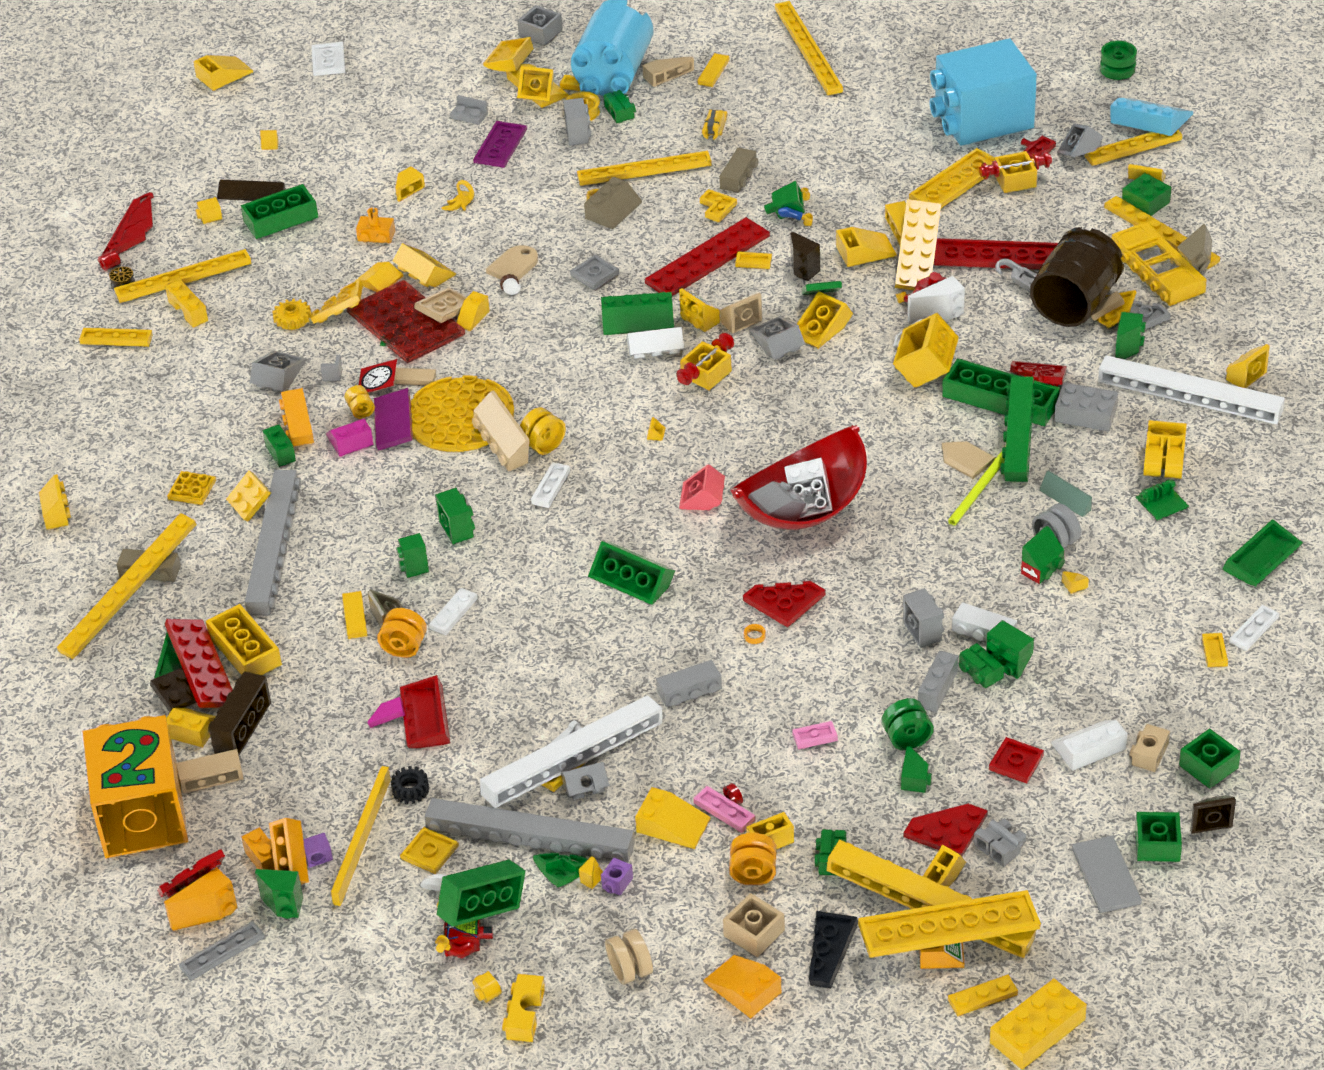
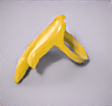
M459 180L456 184L458 195L453 200H447L449 205L443 206L441 209L453 211L462 207V210L465 211L466 206L475 196L471 184L465 180ZM460 185L466 186L469 192L461 191Z

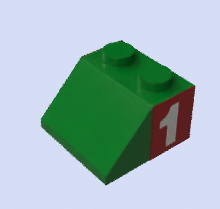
M1044 527L1022 546L1021 574L1038 584H1041L1045 579L1048 580L1052 573L1057 569H1061L1065 563V550L1050 527Z

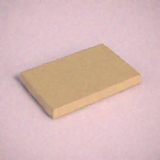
M448 287L416 302L414 308L442 323L459 315L463 301L467 297Z

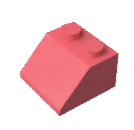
M709 464L683 482L679 508L686 510H711L714 507H718L723 500L725 476Z

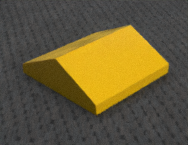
M1133 164L1128 165V179L1135 180L1146 173L1161 182L1165 180L1166 175L1163 169Z
M377 262L355 281L360 279L363 287L382 295L403 277V273L390 262Z

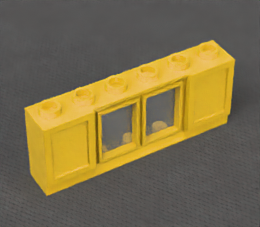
M1141 223L1112 234L1113 241L1122 252V262L1126 263L1131 271L1135 272L1143 282H1146L1153 292L1155 291L1160 296V299L1169 306L1206 292L1207 279L1148 223Z

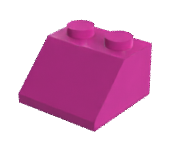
M365 419L340 426L326 433L339 457L374 445L371 428Z

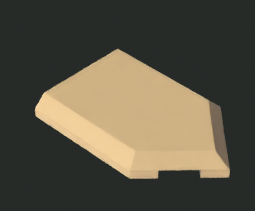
M968 441L942 443L944 463L972 479L983 472L996 459L993 455Z

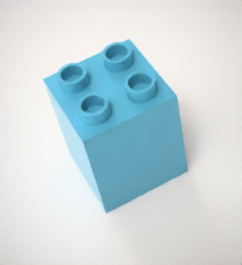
M1011 38L937 55L936 70L930 71L931 85L935 90V97L930 98L929 101L933 117H941L945 134L947 136L953 135L960 146L1032 129L1035 123L1037 74Z

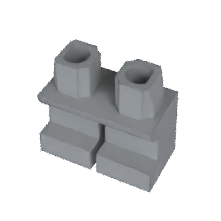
M1005 818L999 822L992 819L987 828L984 830L980 828L974 832V845L986 855L990 854V858L1002 867H1005L1021 853V846L1026 842V834L1021 830L1012 834L1010 832L1012 825Z

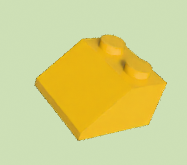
M521 66L517 98L550 102L554 80L553 69Z
M1265 344L1251 349L1246 354L1241 355L1235 362L1230 363L1226 369V380L1238 387L1247 388L1267 373L1270 345Z
M173 708L166 718L171 739L203 748L210 738V733L208 732L209 724L216 716L188 708Z

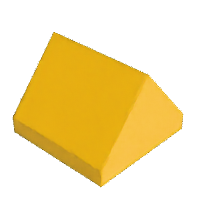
M655 417L651 418L647 440L662 441L666 428Z

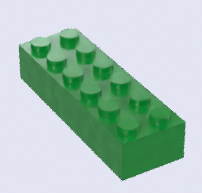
M957 358L943 379L942 397L1008 415L1006 400H1009L1010 395H1007V384H1010L1011 377L1021 376ZM1034 380L1035 391L1032 423L1045 427L1055 412L1060 388Z

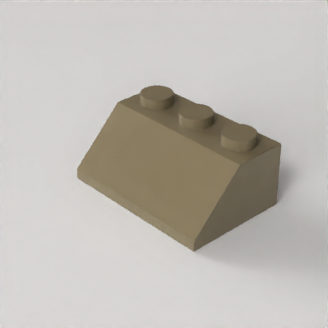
M612 177L584 203L585 219L614 229L642 203V200L627 181Z

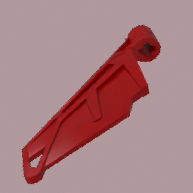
M152 192L132 200L102 255L97 259L104 271L121 264L118 254L146 240V232L153 227L151 199L154 198Z

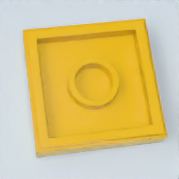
M423 827L400 854V858L436 874L459 847V842Z

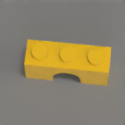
M181 279L165 286L168 302L176 310L182 309L185 320L193 328L208 321L206 306Z
M518 974L516 982H512V1000L507 1002L508 1016L503 1019L502 1030L506 1031L507 1040L533 1042L537 1027L536 1012L524 1009L529 1006H542L545 993L544 976Z

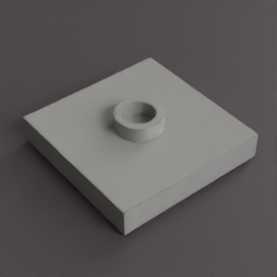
M593 255L570 270L572 277L593 290L619 274L617 267L597 255Z

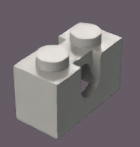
M603 762L561 773L566 796H572L573 800L585 797L584 793L592 791L593 794L605 792L604 787L609 786ZM583 776L589 777L591 782L589 787L581 785V778Z

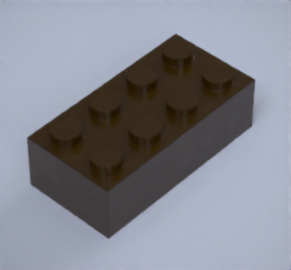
M244 671L242 676L237 679L232 692L228 693L225 703L218 709L215 719L210 722L208 727L214 754L235 749L238 751V756L241 754L271 705L266 676Z

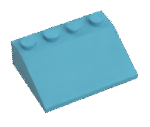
M1117 98L1110 105L1111 123L1172 136L1193 115V111L1133 98Z

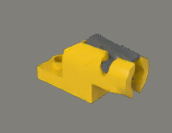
M709 109L702 128V134L706 139L713 135V140H715L719 135H722L728 116L727 111Z

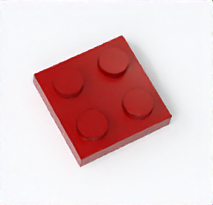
M1005 737L989 764V770L1027 784L1042 760L1044 750Z

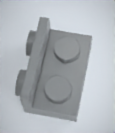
M458 95L456 97L457 105L450 113V118L480 125L488 115L487 102Z

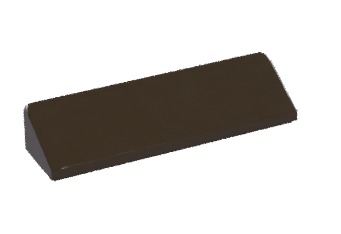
M221 179L218 185L217 199L254 201L286 190L284 182Z

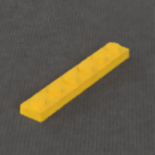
M1179 130L1172 136L1150 132L1099 147L1093 152L1084 154V157L1094 166L1180 141L1183 134Z

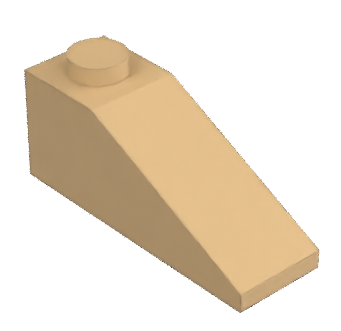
M690 56L654 60L642 65L643 78L655 87L694 71V58Z

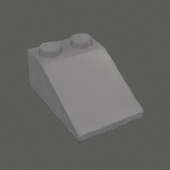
M782 316L749 329V332L765 353L773 359H780L785 356V353L798 351L801 346L805 345L799 325Z
M272 351L252 362L250 383L256 384L259 388L269 387L273 388V391L283 392L290 387L307 361V358Z

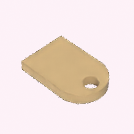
M525 245L514 246L488 266L486 274L500 280L505 275L513 274L520 280L538 263L537 251Z

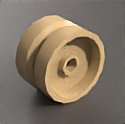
M637 929L624 932L622 939L619 936H613L605 940L607 957L612 970L621 984L625 985L634 981L635 975L642 978L652 974L653 964L643 937Z

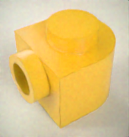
M489 971L478 975L472 982L475 986L474 994L479 1001L484 1000L487 1003L502 994L499 983Z

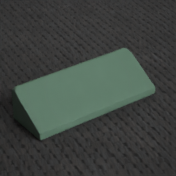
M1046 472L1039 491L1060 504H1064L1081 517L1091 511L1092 497L1054 473Z

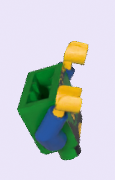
M793 181L772 192V202L764 205L767 215L776 212L779 219L793 218L799 221L802 219L805 226H811L813 223V215L811 213L803 215L805 213L804 201L810 199L809 190L806 187L800 189L797 181Z

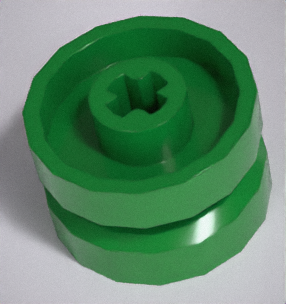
M1120 40L1104 44L1101 49V74L1113 80H1123L1132 77L1136 70V47L1129 42Z
M906 698L893 703L884 711L881 717V724L887 732L890 741L896 749L906 751L907 746L917 748L924 745L934 732V725L923 705L914 698Z

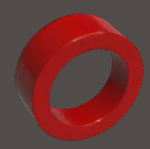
M730 783L723 788V794L726 798L738 805L743 803V796L735 784Z

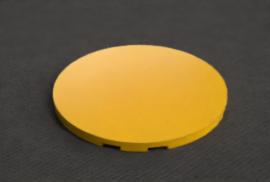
M463 375L461 378H452L450 376L431 382L418 390L411 400L413 438L429 448L446 452H464L484 447L488 443L482 439L480 431L475 429L472 423L474 409L494 390L514 418L512 397L500 384L490 379H479L477 376Z

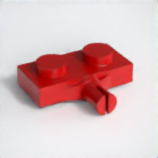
M1041 136L1035 141L1023 138L1021 145L1027 147L1024 151H1027L1031 158L1032 153H1036L1038 156L1042 155L1043 151L1049 153L1056 147V141L1045 136Z

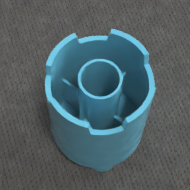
M628 0L604 1L599 9L593 13L573 52L571 69L574 77L580 83L581 92H591L604 96L606 93H613V91L621 90L623 94L628 91L654 33L653 23L647 13L641 15L633 8L628 7Z

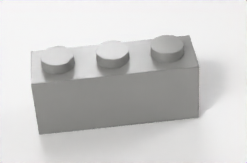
M939 650L918 690V700L924 709L936 713L939 710L958 672V655Z
M712 660L656 678L657 692L666 707L678 705L681 702L696 699L701 695L714 693L722 689L721 674Z

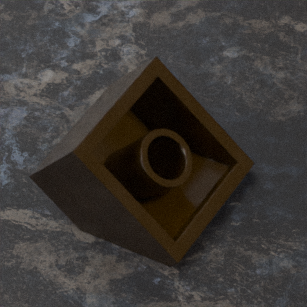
M792 231L790 233L793 273L796 277L809 281L821 271L820 244Z

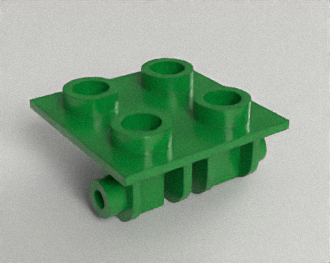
M1168 479L1161 484L1158 483L1156 486L1153 485L1148 489H1143L1135 497L1156 520L1189 508V505L1173 490L1176 486L1174 480Z

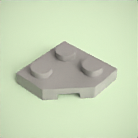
M1133 301L1129 312L1143 314V322H1146V329L1167 321L1171 317V313L1161 304L1144 305L1142 301Z

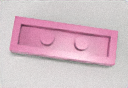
M708 786L694 797L695 805L741 833L746 830V826L756 821L753 813Z

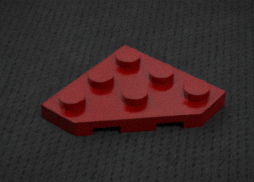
M1012 361L1010 366V372L1015 375L1033 377L1035 381L1048 383L1056 387L1063 384L1067 366L1021 361Z
M803 581V584L791 585V582L775 583V586L764 587L763 584H757L743 595V601L788 628L826 595V590L812 581Z
M968 803L914 817L904 830L903 837L937 850L944 845L963 857L974 838V832L980 829L986 819L988 810Z
M222 849L197 861L192 866V870L186 868L171 880L172 883L165 882L160 885L157 890L160 897L162 898L167 895L170 898L179 892L178 889L189 886L216 867L220 869L219 867L225 858Z

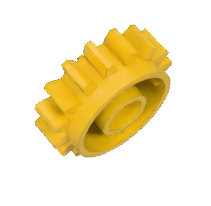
M295 298L292 301L286 299L285 303L279 302V306H275V310H272L274 323L277 324V327H282V329H299L305 326L307 322H310V305H307V302L302 303L301 299L295 301Z

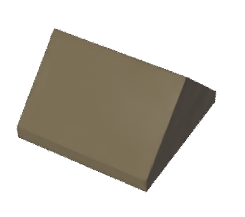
M371 589L368 591L370 610L381 628L387 613L394 608H403V606L396 598Z

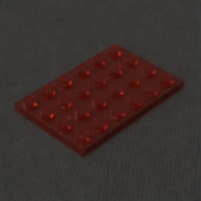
M405 280L399 281L360 300L359 304L353 308H346L349 315L380 341L384 342L388 348L406 363L412 362L465 335V329L452 318L440 323L414 308L415 303L426 297Z

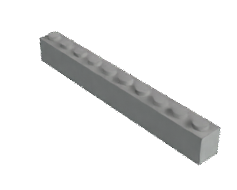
M274 470L270 486L271 494L267 500L245 598V607L249 615H270L271 609L275 608L274 595L278 594L277 581H281L280 567H284L283 554L287 553L286 541L290 539L289 528H292V515L295 514L296 509L294 502L298 501L297 489L301 488V478H298L296 470Z
M435 798L431 799L424 816L426 828L435 832L450 833L454 836H469L473 839H488L493 842H506L516 846H531L534 849L543 848L554 852L562 851L574 855L593 856L596 859L605 858L612 860L616 858L629 862L635 845L634 830Z

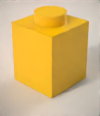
M216 197L197 202L196 216L197 219L202 220L203 224L223 219L221 207Z

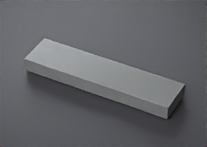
M252 921L179 963V967L188 979L192 981L264 939L265 935Z

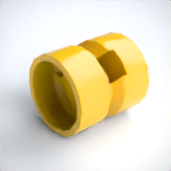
M355 385L345 392V401L355 418L362 419L372 415L375 405L363 386Z

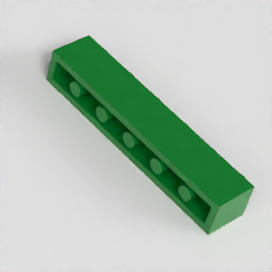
M1011 377L1010 384H1007V395L1010 396L1009 400H1006L1008 415H1005L1004 420L1007 431L1003 433V441L1006 442V447L1002 448V458H1005V463H1001V474L1005 476V481L1028 482L1035 391L1033 377Z

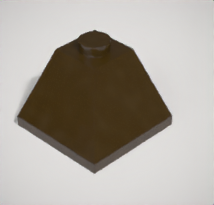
M1228 795L1215 796L1194 803L1190 828L1191 834L1233 827L1235 797Z

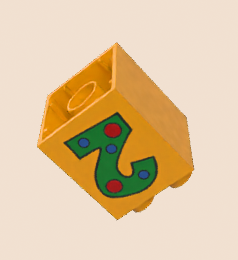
M166 715L157 717L144 716L136 721L115 725L103 724L94 729L82 731L90 804L105 858L189 842L177 761Z

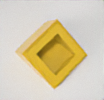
M260 130L261 149H278L277 130Z

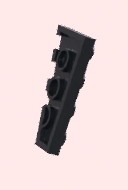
M816 911L815 937L812 946L813 955L809 973L811 986L832 988L858 925V918L856 916Z

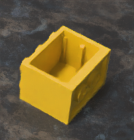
M935 313L903 329L893 365L906 378L907 382L917 388L950 371L959 336L938 313Z

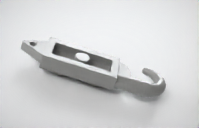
M1001 259L996 263L995 269L1000 275L1003 273L1000 270L1001 265L1013 269L1011 273L1013 282L1030 292V285L1037 276L1035 273L1009 259Z

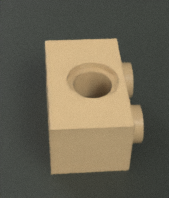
M1146 724L1144 730H1140L1137 735V744L1131 747L1129 754L1132 757L1131 765L1156 772L1169 745L1170 731Z

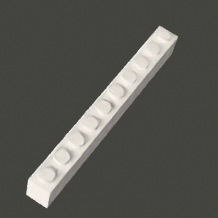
M1107 355L1099 368L1098 382L1272 424H1278L1284 408V397Z
M648 695L481 778V795L494 808H497L560 776L562 772L569 771L662 724V707Z

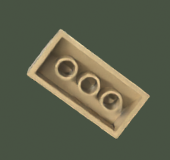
M493 390L474 409L472 423L474 428L480 431L482 439L490 445L492 453L498 456L500 464L505 466L509 472L528 464L529 438Z

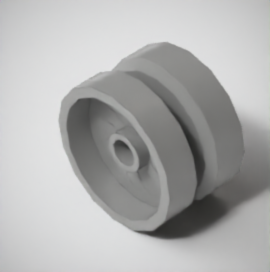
M1054 504L1045 512L1035 516L1032 521L1034 535L1048 526L1063 549L1081 537V526L1076 515L1064 504Z

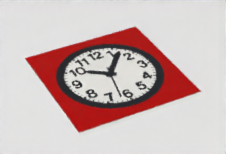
M397 359L361 368L358 385L363 386L368 393L394 386Z

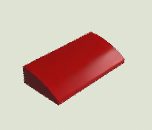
M438 675L401 686L400 695L405 712L403 718L407 747L426 748L450 744L443 685Z

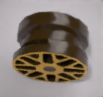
M129 267L113 269L109 274L112 289L135 282L132 269Z

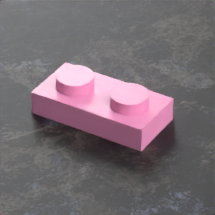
M832 721L792 730L798 750L838 741V735Z

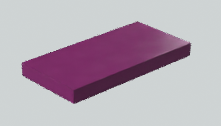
M496 121L475 155L473 162L505 168L526 133L527 125Z
M405 388L374 398L376 447L378 451L412 441L413 431L409 389Z

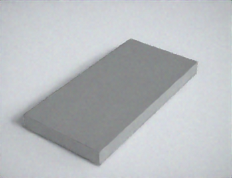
M1114 836L1072 844V850L1099 913L1141 905L1142 899Z

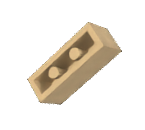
M237 749L176 763L183 793L244 779Z

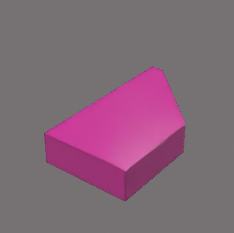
M397 697L381 703L368 720L369 727L372 728L404 716L405 712L401 698Z

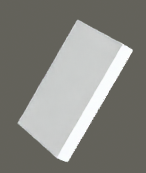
M343 42L311 45L314 76L345 73Z

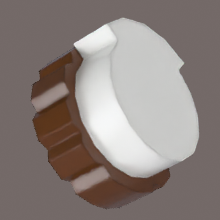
M508 274L501 278L500 287L502 291L511 295L517 294L520 291L521 285L517 276Z

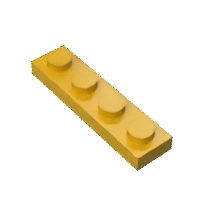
M83 328L79 341L80 344L149 347L153 333L152 330Z

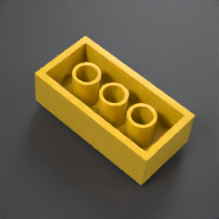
M241 604L206 620L211 640L241 675L244 671L263 675L282 665L279 648Z
M1053 978L990 1027V1043L1023 1070L1085 1021L1087 1004Z

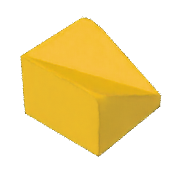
M1063 571L1061 581L1071 594L1088 588L1089 579L1079 573Z
M593 856L579 869L580 883L591 889L601 881V874L603 873Z

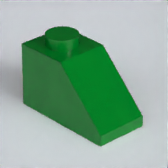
M907 746L901 774V790L926 793L927 785L931 786L932 773H929V764L912 747Z

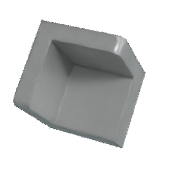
M336 355L335 363L321 364L323 381H341L343 371L341 355Z

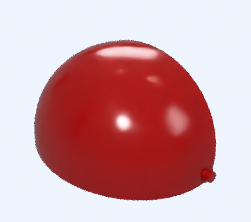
M857 425L846 427L764 468L730 489L734 499L750 517L772 528L784 530L804 529L819 525L833 518L853 500L865 478L867 456L863 441L858 434L860 429ZM822 458L827 472L833 511L798 519L797 522L785 521L765 514L749 498V495L772 481L788 484L784 467Z

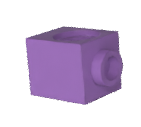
M325 833L303 839L306 862L309 868L333 860L331 847Z
M613 858L601 874L602 888L608 893H615L621 896L633 879V868L631 864Z

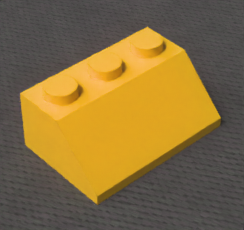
M404 243L401 244L393 259V262L398 265V269L403 272L408 271V276L415 280L419 279V283L425 287H429V285L437 287L456 275L454 271L426 252Z

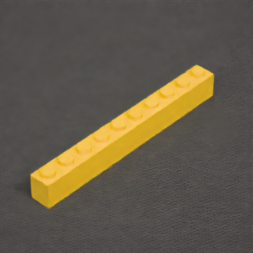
M840 839L828 857L827 871L911 909L972 899L968 895L956 892L948 886L938 884L930 878L920 876L909 869L902 868L889 860H884L869 851H864ZM1037 930L980 940L1025 958L1035 940Z

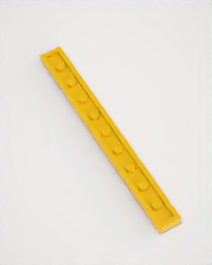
M791 2L776 3L775 10L826 94L829 96L842 93V84Z
M180 513L57 646L58 652L74 659L197 525L196 521Z

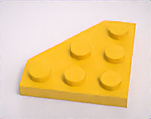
M359 279L344 286L340 290L341 292L337 294V297L334 295L324 302L321 310L315 309L311 312L310 319L313 324L317 322L322 323L333 314L335 316L339 315L345 308L357 306L361 300L363 289L361 280Z

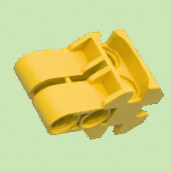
M1148 421L1143 476L1161 477V469H1165L1164 478L1182 479L1187 423Z

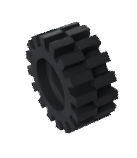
M408 766L407 770H405V767L401 768L402 772L397 770L395 772L396 775L393 774L391 780L394 798L398 799L400 803L404 800L405 804H408L409 801L412 804H415V800H418V802L422 801V797L425 798L427 796L426 793H429L428 778L424 770H419V767L412 769V766ZM406 783H417L416 786L411 788L402 787Z

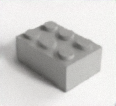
M1064 382L1055 405L1054 422L1110 431L1117 410L1118 392Z

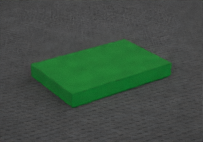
M831 281L806 284L801 289L802 295L817 294L818 291L822 293L837 292L842 288V282Z

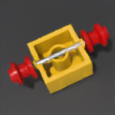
M1027 151L994 157L991 165H987L985 162L982 163L981 167H979V174L985 180L989 178V175H994L1004 193L1037 187V170H1039V166L1044 165L1045 168H1049L1050 164H1052V157L1047 151H1043L1040 156L1032 153L1031 158Z
M721 333L719 339H714L711 345L703 341L680 360V369L676 373L677 380L684 385H690L693 382L710 391L732 372L731 355L727 353V349L734 347L733 337L728 333Z

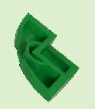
M543 853L533 856V860L539 870L556 887L564 886L579 878V869L588 860L570 854V857L559 855V853Z

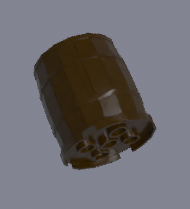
M1075 227L1065 232L1030 285V297L1034 307L1043 317L1057 325L1077 327L1085 323L1091 314L1097 310L1124 271V264L1121 260L1123 255L1118 245L1112 238L1093 228L1089 231L1082 229V227Z

